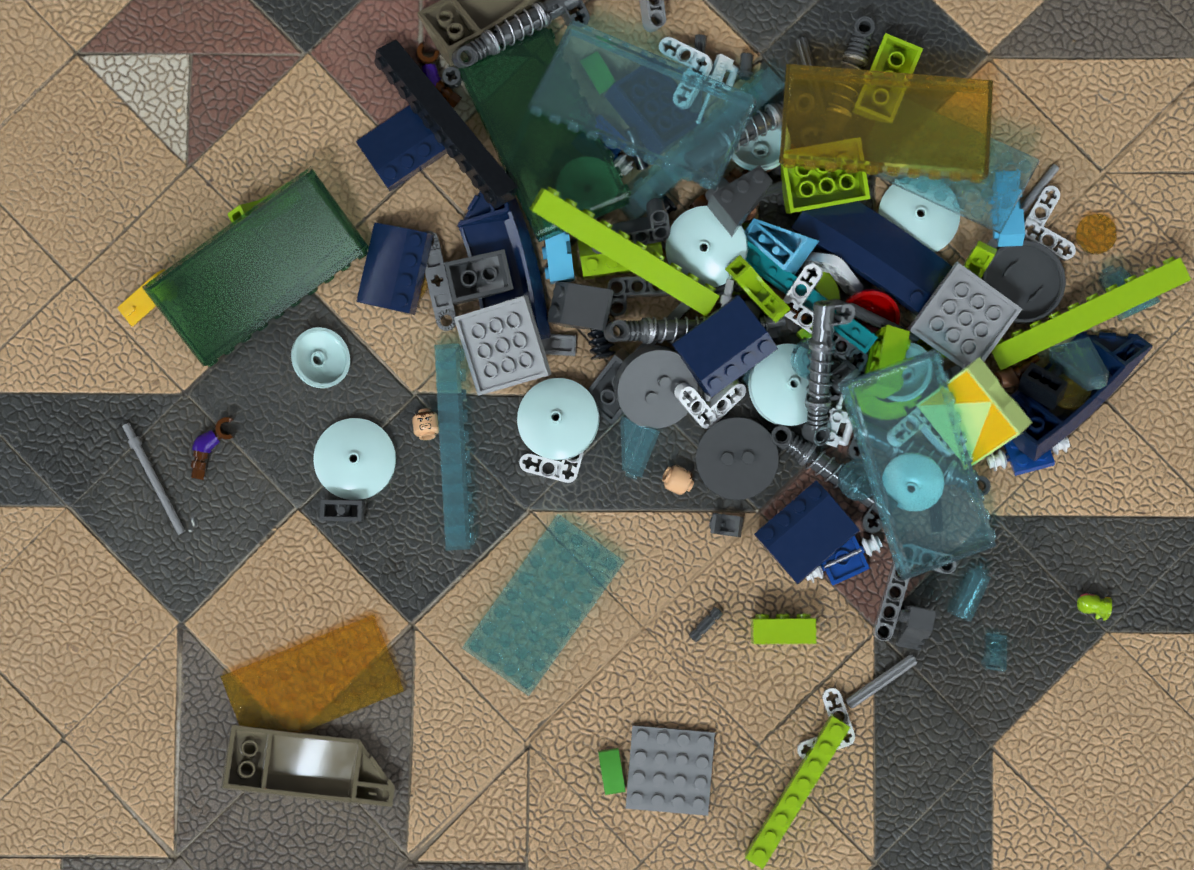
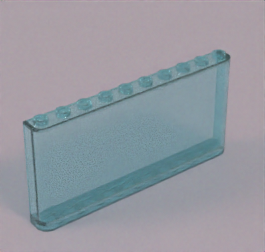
M570 21L528 103V110L535 116L540 117L542 115L548 118L554 124H563L573 132L577 133L579 131L584 133L591 140L596 141L598 139L605 142L610 148H619L631 157H640L647 164L661 166L664 171L669 173L675 172L687 181H696L703 188L716 190L757 106V100L752 95L580 22Z
M937 350L922 353L840 383V391L898 575L903 580L996 546L994 541L996 534L989 524L990 514L983 504L985 500L984 494L978 488L977 482L979 478L977 472L972 468L971 462H973L970 451L966 448L967 438L965 433L961 431L959 425L961 418L959 413L955 411L953 405L955 398L953 393L949 391L947 385L949 384V378L946 372L943 371L941 365L943 364V358Z

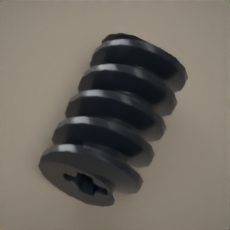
M593 330L587 334L589 338H594L588 342L590 346H594V348L590 349V353L595 354L591 360L608 358L616 353L609 350L615 344L608 342L604 336V331Z

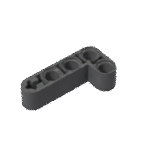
M659 198L651 199L646 204L647 217L611 224L613 225L611 230L616 233L619 230L630 236L628 240L634 244L636 241L647 245L666 240L670 236V226L664 202ZM592 248L593 252L597 254H602L596 249Z
M640 276L616 277L611 279L607 286V289H611L615 283H620L623 286L621 292H613L609 310L610 314L618 319L623 318L627 313V298L671 296L663 290L655 291L652 288L653 284ZM635 282L643 284V289L640 292L632 290V285ZM620 303L624 306V309L621 313H614L612 307Z

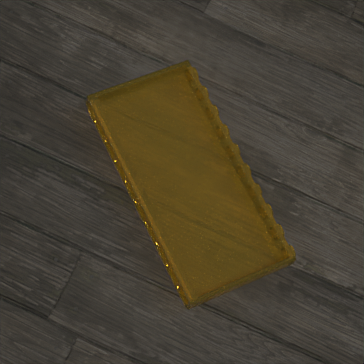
M786 64L779 163L783 164L785 168L800 166L807 170L824 168L826 171L831 172L836 170H845L847 173L862 171L869 175L887 173L888 176L893 177L908 175L910 178H919L924 176L932 180L949 178L950 181L955 182L970 180L972 183H981L989 175L993 80Z

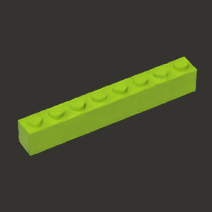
M833 714L829 716L745 852V859L761 869L765 867L851 728L848 723Z

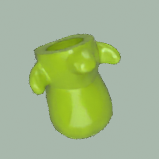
M1085 593L1078 598L1077 608L1080 612L1086 614L1096 613L1095 619L1102 617L1103 621H1106L1112 612L1111 597L1101 599L1098 595Z

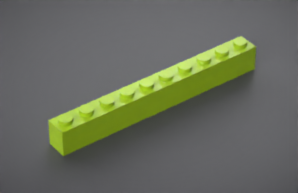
M550 187L548 190L541 188L529 208L531 211L704 316H708L719 298V295L714 293L716 288L707 283L704 286L698 283V277L691 273L683 274L680 272L682 269L680 266L673 262L670 265L663 261L665 257L655 251L653 254L647 252V246L639 241H636L635 244L629 241L630 236L621 230L618 233L611 230L613 225L603 219L601 222L593 219L595 214L585 208L583 212L576 208L577 203L568 198L565 201L558 197L560 193Z
M1174 256L1162 261L1164 265L1157 269L1155 265L1143 271L1144 275L1137 278L1135 274L1125 279L1126 284L1118 287L1117 284L1106 288L1107 293L1099 296L1098 293L1087 297L1088 302L1082 305L1076 302L1068 306L1069 311L1063 314L1060 311L1048 316L1050 320L1044 323L1039 320L1029 325L1031 329L1025 332L1020 329L1012 333L1011 339L1004 341L1001 338L991 351L999 370L1008 368L1192 280L1181 257L1175 259Z

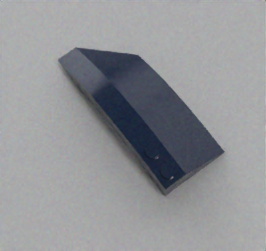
M479 192L467 209L469 211L457 225L467 255L472 257L505 249L514 289L479 299L480 309L528 295L541 340L550 338L541 275L527 225L515 197L494 209L490 203L486 202L483 194Z
M859 201L801 211L791 226V229L798 234L818 240L819 242L816 245L818 249L827 254L840 257L852 271L890 295L915 316L919 314L953 267L914 237Z
M1087 332L1077 334L1043 368L1048 371L1053 363H1058L1056 369L1061 364L1064 372L1059 378L1068 382L1064 398L1054 410L1018 390L1010 395L1032 422L1021 434L1012 439L1014 444L1030 459L1036 461L1091 416L1124 382L1152 349L1153 345L1138 334H1128V336H1116V333L1099 332V335H1088Z

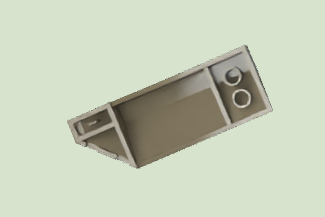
M441 0L417 12L439 53L451 67L454 65L452 54L456 49L467 43L470 44L476 38L478 39L486 29L494 33L493 30L496 28V24L500 26L505 23V19L509 21L514 18V14L518 16L524 13V9H531L534 3L546 0ZM461 52L460 54L462 61L468 58L466 53Z
M237 725L231 726L221 789L301 799L392 807L395 786L359 739L292 733Z

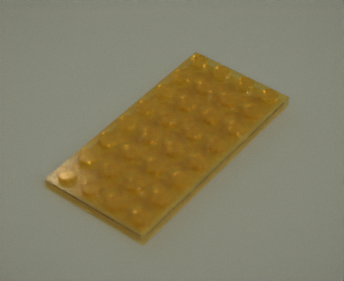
M374 614L220 676L239 726L292 733H302L405 691Z

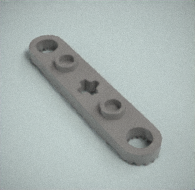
M425 231L433 235L434 244L430 248L425 270L437 326L443 331H450L456 326L454 320L456 313L438 236L432 231ZM436 275L441 279L443 278L440 286H436L435 283L432 284ZM444 315L451 316V325L443 326L441 318Z

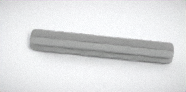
M908 655L848 697L846 703L850 708L856 707L916 665L917 660L913 655Z

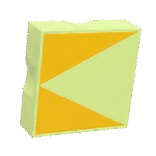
M980 357L916 404L967 469L1021 434L1032 423L1014 399L1004 391L998 379Z

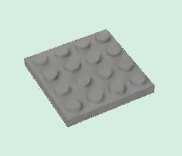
M956 261L908 327V330L955 364L965 368L979 357L983 362L986 360L1022 311V308Z
M528 295L454 317L478 396L552 374Z
M632 725L625 808L708 816L715 732Z

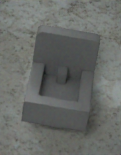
M713 513L709 523L710 533L741 537L744 517Z

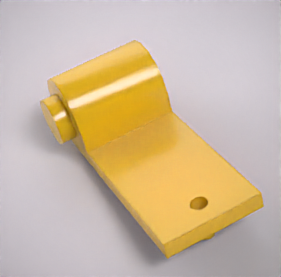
M162 269L148 279L117 308L131 327H134L162 301L168 300L170 302L177 298L180 288L168 272Z

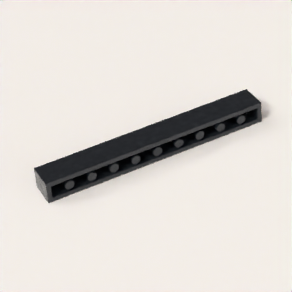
M394 40L376 49L374 60L376 67L382 70L388 82L396 87L401 98L409 103L412 111L418 114L424 126L431 130L437 142L445 147L451 158H454L460 170L467 174L473 186L478 188L483 194L486 202L496 209L514 199L518 188L517 185L401 44Z

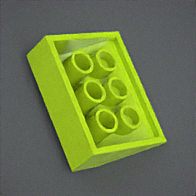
M861 138L780 152L782 192L786 213L871 199Z

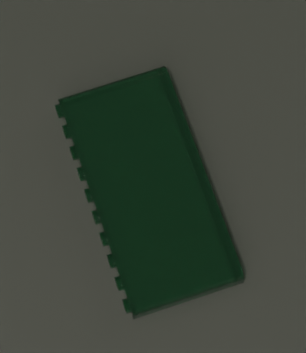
M543 27L542 30H534L532 35H525L523 40H516L513 46L507 45L504 51L500 50V53L496 55H487L482 60H478V62L463 69L457 67L505 172L518 187L516 196L539 243L565 232L529 209L541 188L548 190L550 187L560 193L558 196L560 199L565 201L568 198L577 203L576 208L583 212L585 208L595 214L593 219L628 205L629 196H631L628 185H624L621 180L623 175L618 166L615 167L612 162L614 156L611 150L606 149L604 145L606 140L601 131L598 132L595 127L597 126V121L594 115H590L587 110L589 105L586 98H581L578 92L581 89L577 80H573L570 75L572 74L571 67L568 62L564 63L562 59L564 57L560 45L556 46L554 42L556 39L552 28L548 29L547 27Z
M310 166L142 287L203 367H211L218 362L220 356L230 354L238 343L248 341L252 337L251 334L256 330L261 331L266 328L270 320L273 318L278 319L284 315V310L288 307L298 305L302 301V297L315 293L320 284L330 282L334 279V274L340 270L342 272L347 270L355 259L358 258L359 260L368 254L369 246Z

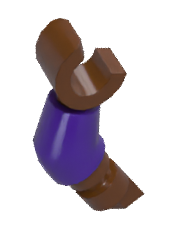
M421 42L416 52V59L422 65L421 70L448 103L455 108L462 97L450 87L446 88L445 83L441 81L442 78L439 76L437 66L435 65L439 51H434L432 57H425L422 54L425 46Z
M224 417L217 422L214 431L211 429L197 436L192 446L195 459L191 462V468H193L191 478L204 480L207 464L205 459H208V454L220 443L219 439L234 438L232 434L226 435L221 431L222 424L224 422L231 423L233 418Z

